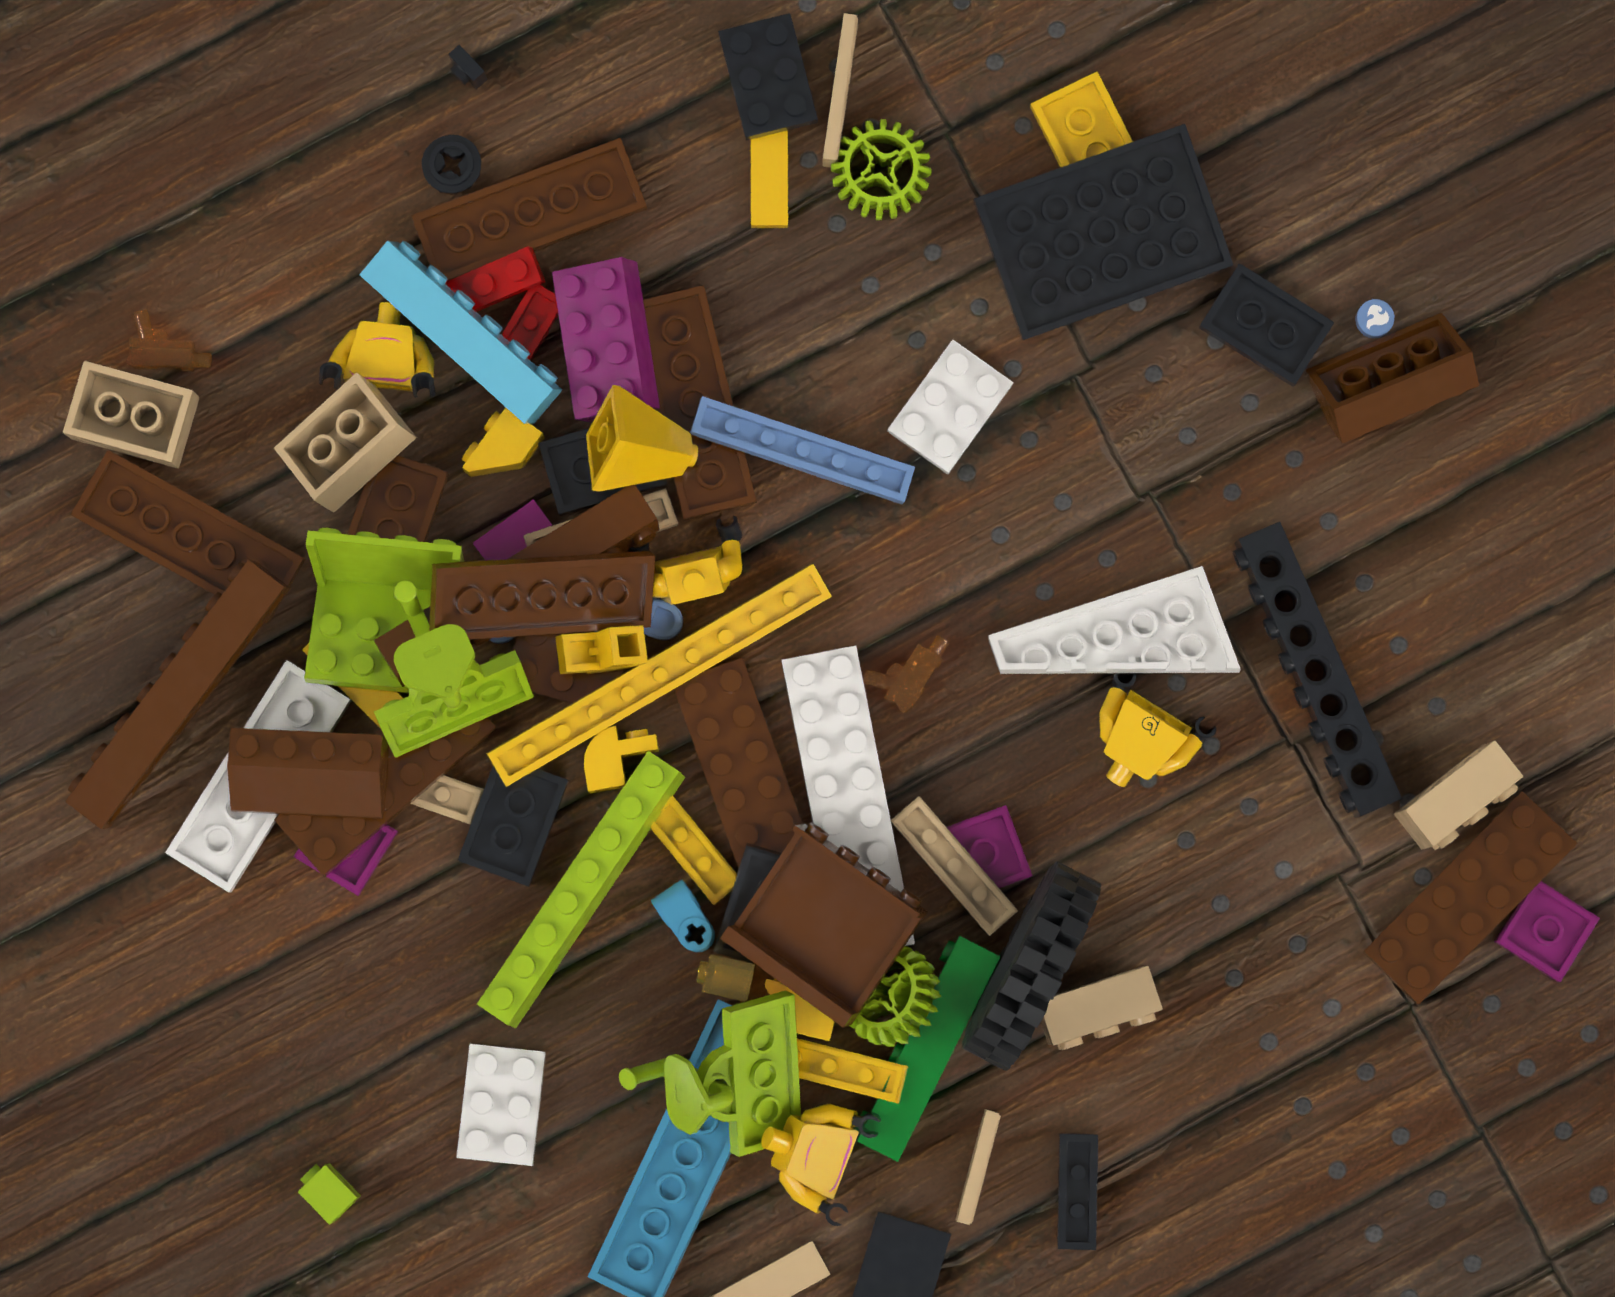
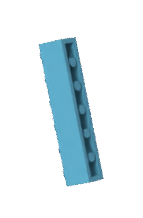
M387 241L360 273V276L524 424H534L562 391L555 383L558 379L557 376L544 365L540 364L537 367L527 358L530 352L522 344L514 339L509 342L500 334L502 327L494 319L486 314L482 318L472 308L475 303L460 290L453 292L445 284L448 279L442 272L432 265L428 268L418 260L420 253L413 246L405 241H402L401 244L399 242Z

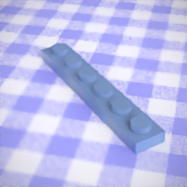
M703 396L700 398L690 430L693 436L899 504L905 502L915 470L914 466Z

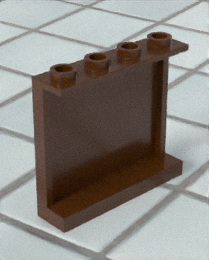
M809 823L808 826L806 824L795 825L792 830L796 833L734 925L728 926L720 939L844 1028L853 1024L928 911L920 906L922 900L906 889H902L900 892L889 884L891 878L875 867H871L869 870L859 863L860 856L845 845H840L838 848L828 841L829 834L814 823Z

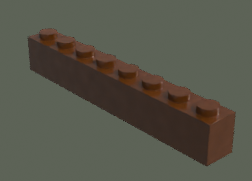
M636 485L626 486L508 559L622 553L634 545L641 547L653 540L656 532L660 530L658 519ZM429 606L428 608L424 609L423 612H424V614H425V616H426V619H427V621H428V623H429V625H430V606ZM408 620L374 640L379 652L402 687L405 685L394 664V654L402 643L415 638ZM491 638L470 639L471 645L475 644L478 646L489 641Z
M248 560L246 564L240 562L232 570L227 579L231 583L224 593L217 592L205 607L208 614L200 624L195 622L189 627L182 637L185 644L177 655L172 652L163 661L159 668L162 674L153 685L149 682L141 690L136 698L139 705L130 715L127 712L120 718L113 729L117 734L109 744L104 742L98 747L91 757V761L94 764L86 775L81 772L70 784L68 791L71 794L65 802L100 829L111 827L291 590L289 586L256 561Z

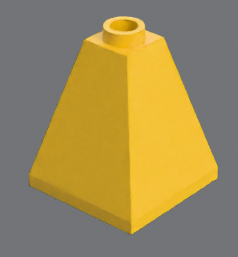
M612 385L586 434L593 491L600 492L682 476L688 466L693 467L698 457V446L692 444L691 433L617 385Z

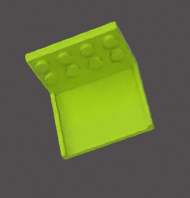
M320 528L318 531H308L306 548L318 586L304 676L305 682L409 693V688L406 686L402 687L379 652L374 640L408 620L401 602L394 596L396 584L404 580L414 583L417 589L416 596L422 610L428 608L431 605L432 564L464 562L462 546H458L455 542L445 539H437L433 543L418 542L416 538L406 535H399L395 539L379 538V535L372 532H358L356 535L341 534L339 530L333 528Z

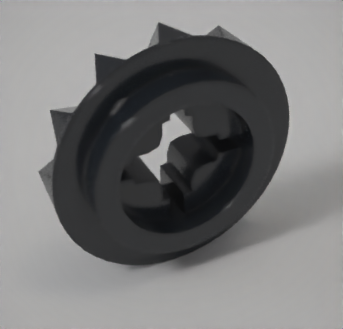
M445 135L435 139L426 148L422 158V170L427 182L440 193L456 195L466 189H471L474 182L480 177L482 161L476 146L470 140L459 135ZM443 153L452 160L462 158V161L458 164L460 177L451 170L446 173L442 171L446 167Z

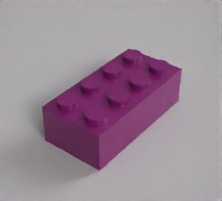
M619 257L552 272L575 420L592 423L612 385L621 386L653 409H660L637 262Z

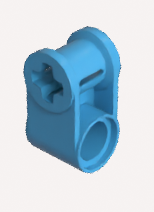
M682 879L651 899L653 906L663 921L672 929L686 949L693 952H703L713 945L715 940L713 926L700 909L701 906ZM692 926L699 929L705 927L706 932L702 935L704 940L702 944L696 941L689 943L688 938L692 935L690 931Z

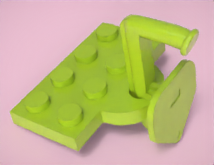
M407 580L396 584L394 596L401 602L415 638L402 643L396 649L394 664L403 684L409 688V696L401 700H392L381 709L374 711L395 758L534 697L515 650L507 654L495 655L488 662L479 665L474 660V649L463 628L458 625L447 624L429 631L430 625L416 596V586Z
M786 990L722 1008L724 1045L711 1051L701 1062L699 1069L695 1068L688 1059L678 1054H673L631 1069H622L619 1073L621 1085L627 1090H633L637 1084L664 1077L667 1111L675 1127L691 1135L697 1133L706 1119L711 1116L722 1122H729L730 1153L740 1157L763 1150L764 1148L761 1144L762 1136L768 1127L783 1130L786 1120L790 1115L801 1116L795 995Z

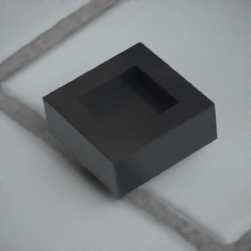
M460 45L448 54L453 64L450 71L464 86L470 82L477 90L487 81L485 71Z

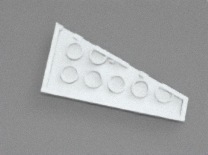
M1203 566L988 635L1000 674L1240 673V666Z

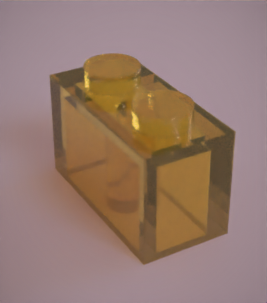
M710 954L708 962L701 960L696 983L703 984L702 992L747 1002L756 965Z

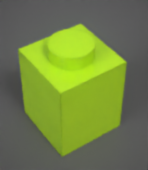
M330 1163L322 1168L317 1164L314 1165L300 1179L304 1186L298 1193L329 1225L334 1223L361 1197Z

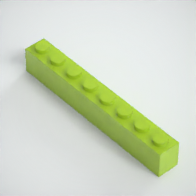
M650 751L646 753L477 1005L506 1025L517 1028L650 831L653 822H656L662 813L661 810L669 798L675 794L686 778L681 772Z

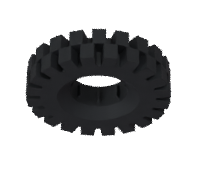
M1058 861L1048 869L1046 876L1042 878L1034 895L1031 896L1025 906L1021 919H1018L1006 947H1003L999 955L1001 957L972 1013V1018L962 1041V1049L1006 1071L1016 1062L1021 1051L1025 1049L1032 1038L1035 1027L1038 1028L1046 1014L1049 1001L1054 999L1062 983L1061 978L1068 971L1076 955L1074 951L1081 943L1089 926L1087 924L1096 908V901L1100 896L1101 883Z

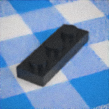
M1059 1133L1057 1249L1096 1250L1098 1134Z

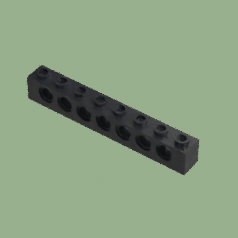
M1281 522L1238 539L1234 543L1237 549L1232 551L1235 562L1241 572L1247 571L1252 584L1248 585L1250 596L1256 606L1261 604L1267 617L1263 619L1264 628L1271 640L1277 639L1282 653L1278 654L1279 662L1285 674L1291 673L1297 687L1293 689L1294 696L1300 708H1307L1312 722L1308 723L1309 730L1316 744L1322 742L1328 756L1324 757L1323 761L1332 779L1337 777L1343 791L1338 794L1347 813L1353 812L1354 817L1358 818L1402 799ZM1271 559L1277 564L1278 574L1276 577L1268 578L1260 572L1259 564L1261 560ZM1285 593L1292 598L1293 608L1290 612H1282L1277 609L1274 602L1276 594ZM1299 627L1307 632L1308 643L1306 646L1298 647L1291 642L1290 631L1292 628ZM1308 662H1317L1323 668V677L1320 681H1312L1306 676L1305 666ZM1324 696H1331L1337 701L1339 709L1335 716H1328L1322 712L1320 702ZM1341 730L1349 732L1353 737L1354 744L1350 751L1341 750L1336 744V735ZM1355 765L1365 767L1369 773L1368 782L1364 786L1355 784L1351 779V770Z

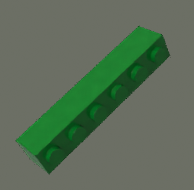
M958 936L956 942L948 940L939 958L940 961L945 963L939 976H937L940 983L934 987L942 997L932 1002V1005L936 1006L939 1012H929L927 1019H929L931 1026L921 1024L919 1026L921 1037H914L909 1034L908 1044L897 1042L888 1059L889 1062L908 1066L900 1102L898 1104L875 1098L877 1100L871 1112L878 1114L881 1122L867 1119L864 1121V1125L867 1130L878 1132V1135L873 1138H867L860 1133L857 1142L897 1162L899 1161L1001 956L961 936ZM887 1080V1082H886V1084H885V1086H884L882 1092L885 1091L886 1086H887V1083H888V1080ZM863 1110L860 1116L863 1117L869 1112Z

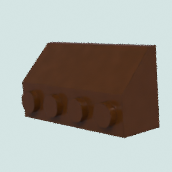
M1443 313L1434 315L1306 369L1307 377L1327 423L1342 444L1479 386L1473 353Z
M231 728L227 763L231 811L383 819L389 744L383 735Z

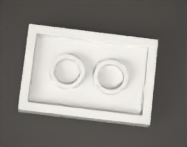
M952 340L890 425L887 432L943 472L949 474L1014 382Z
M480 1044L469 1045L456 1158L533 1166L546 1052Z

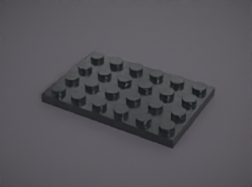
M1186 124L973 199L1021 340H1026L1233 266Z

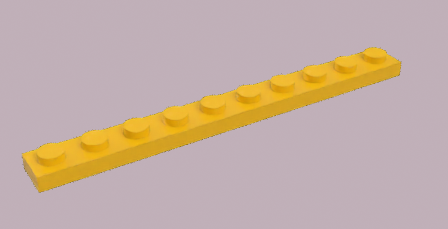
M810 564L647 659L648 663L628 670L486 754L507 787L832 596L814 564Z

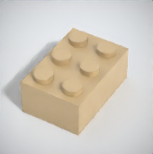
M84 361L63 433L72 440L179 469L200 397L190 389Z
M355 373L277 444L274 449L313 500L334 513L417 437L378 388L360 374Z
M1492 741L1472 752L1396 811L1394 815L1421 850L1433 847L1434 850L1439 847L1442 849L1459 836L1456 831L1459 826L1473 825L1487 815L1489 811L1485 806L1490 802H1493V804L1499 801L1503 802L1519 789L1515 783L1524 776L1496 741Z
M1142 966L1056 994L1054 999L1049 1001L1041 1024L1048 1045H1058L1059 1050H1065L1083 1044L1081 1036L1094 1033L1095 1038H1102L1120 1032L1118 1024L1130 1021L1131 1026L1134 1027L1156 1020L1154 1013L1163 1010L1149 966Z

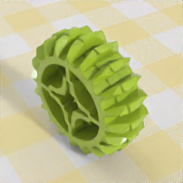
M886 119L880 120L879 129L874 130L871 121H866V133L864 134L858 127H853L851 133L855 139L854 141L846 136L841 138V144L846 149H839L838 160L842 162L831 164V171L841 174L832 179L833 186H845L838 193L839 199L844 200L852 196L853 198L848 204V209L853 211L859 204L863 205L861 216L864 218L869 215L870 209L876 210V220H882L883 210H888L891 219L897 218V206H900L905 213L911 211V206L907 199L914 203L921 202L922 196L915 189L921 191L928 190L929 183L922 178L931 176L932 169L922 166V164L930 160L929 153L917 154L924 147L923 140L910 143L914 136V131L909 129L902 136L899 134L901 130V123L895 122L892 131L886 130ZM887 143L899 148L900 151L896 149L891 153H882L875 145L872 146L871 144ZM861 150L868 166L860 173L859 178L853 180L850 173V165L855 155ZM909 159L912 176L908 184L901 190L895 172L902 167L903 162ZM874 161L876 164L878 163L881 167L891 165V167H888L887 171L889 179L886 176H884L881 172L874 174ZM879 186L887 194H891V196L876 197L863 192L861 189L867 190L870 187Z
M904 946L888 972L898 968H905V970L900 974L895 973L890 977L885 975L853 1024L849 1025L856 1029L855 1032L859 1037L868 1039L869 1042L875 1045L884 1044L887 1047H894L896 1042L908 1044L909 1034L914 1037H921L919 1030L921 1024L931 1026L929 1019H927L929 1012H939L936 1006L932 1005V1002L942 996L939 991L934 989L940 983L938 977L932 974L935 968L931 963L925 961L926 958L918 951L914 952L912 948ZM891 1013L896 1016L885 1022H876L881 1016L886 1017Z

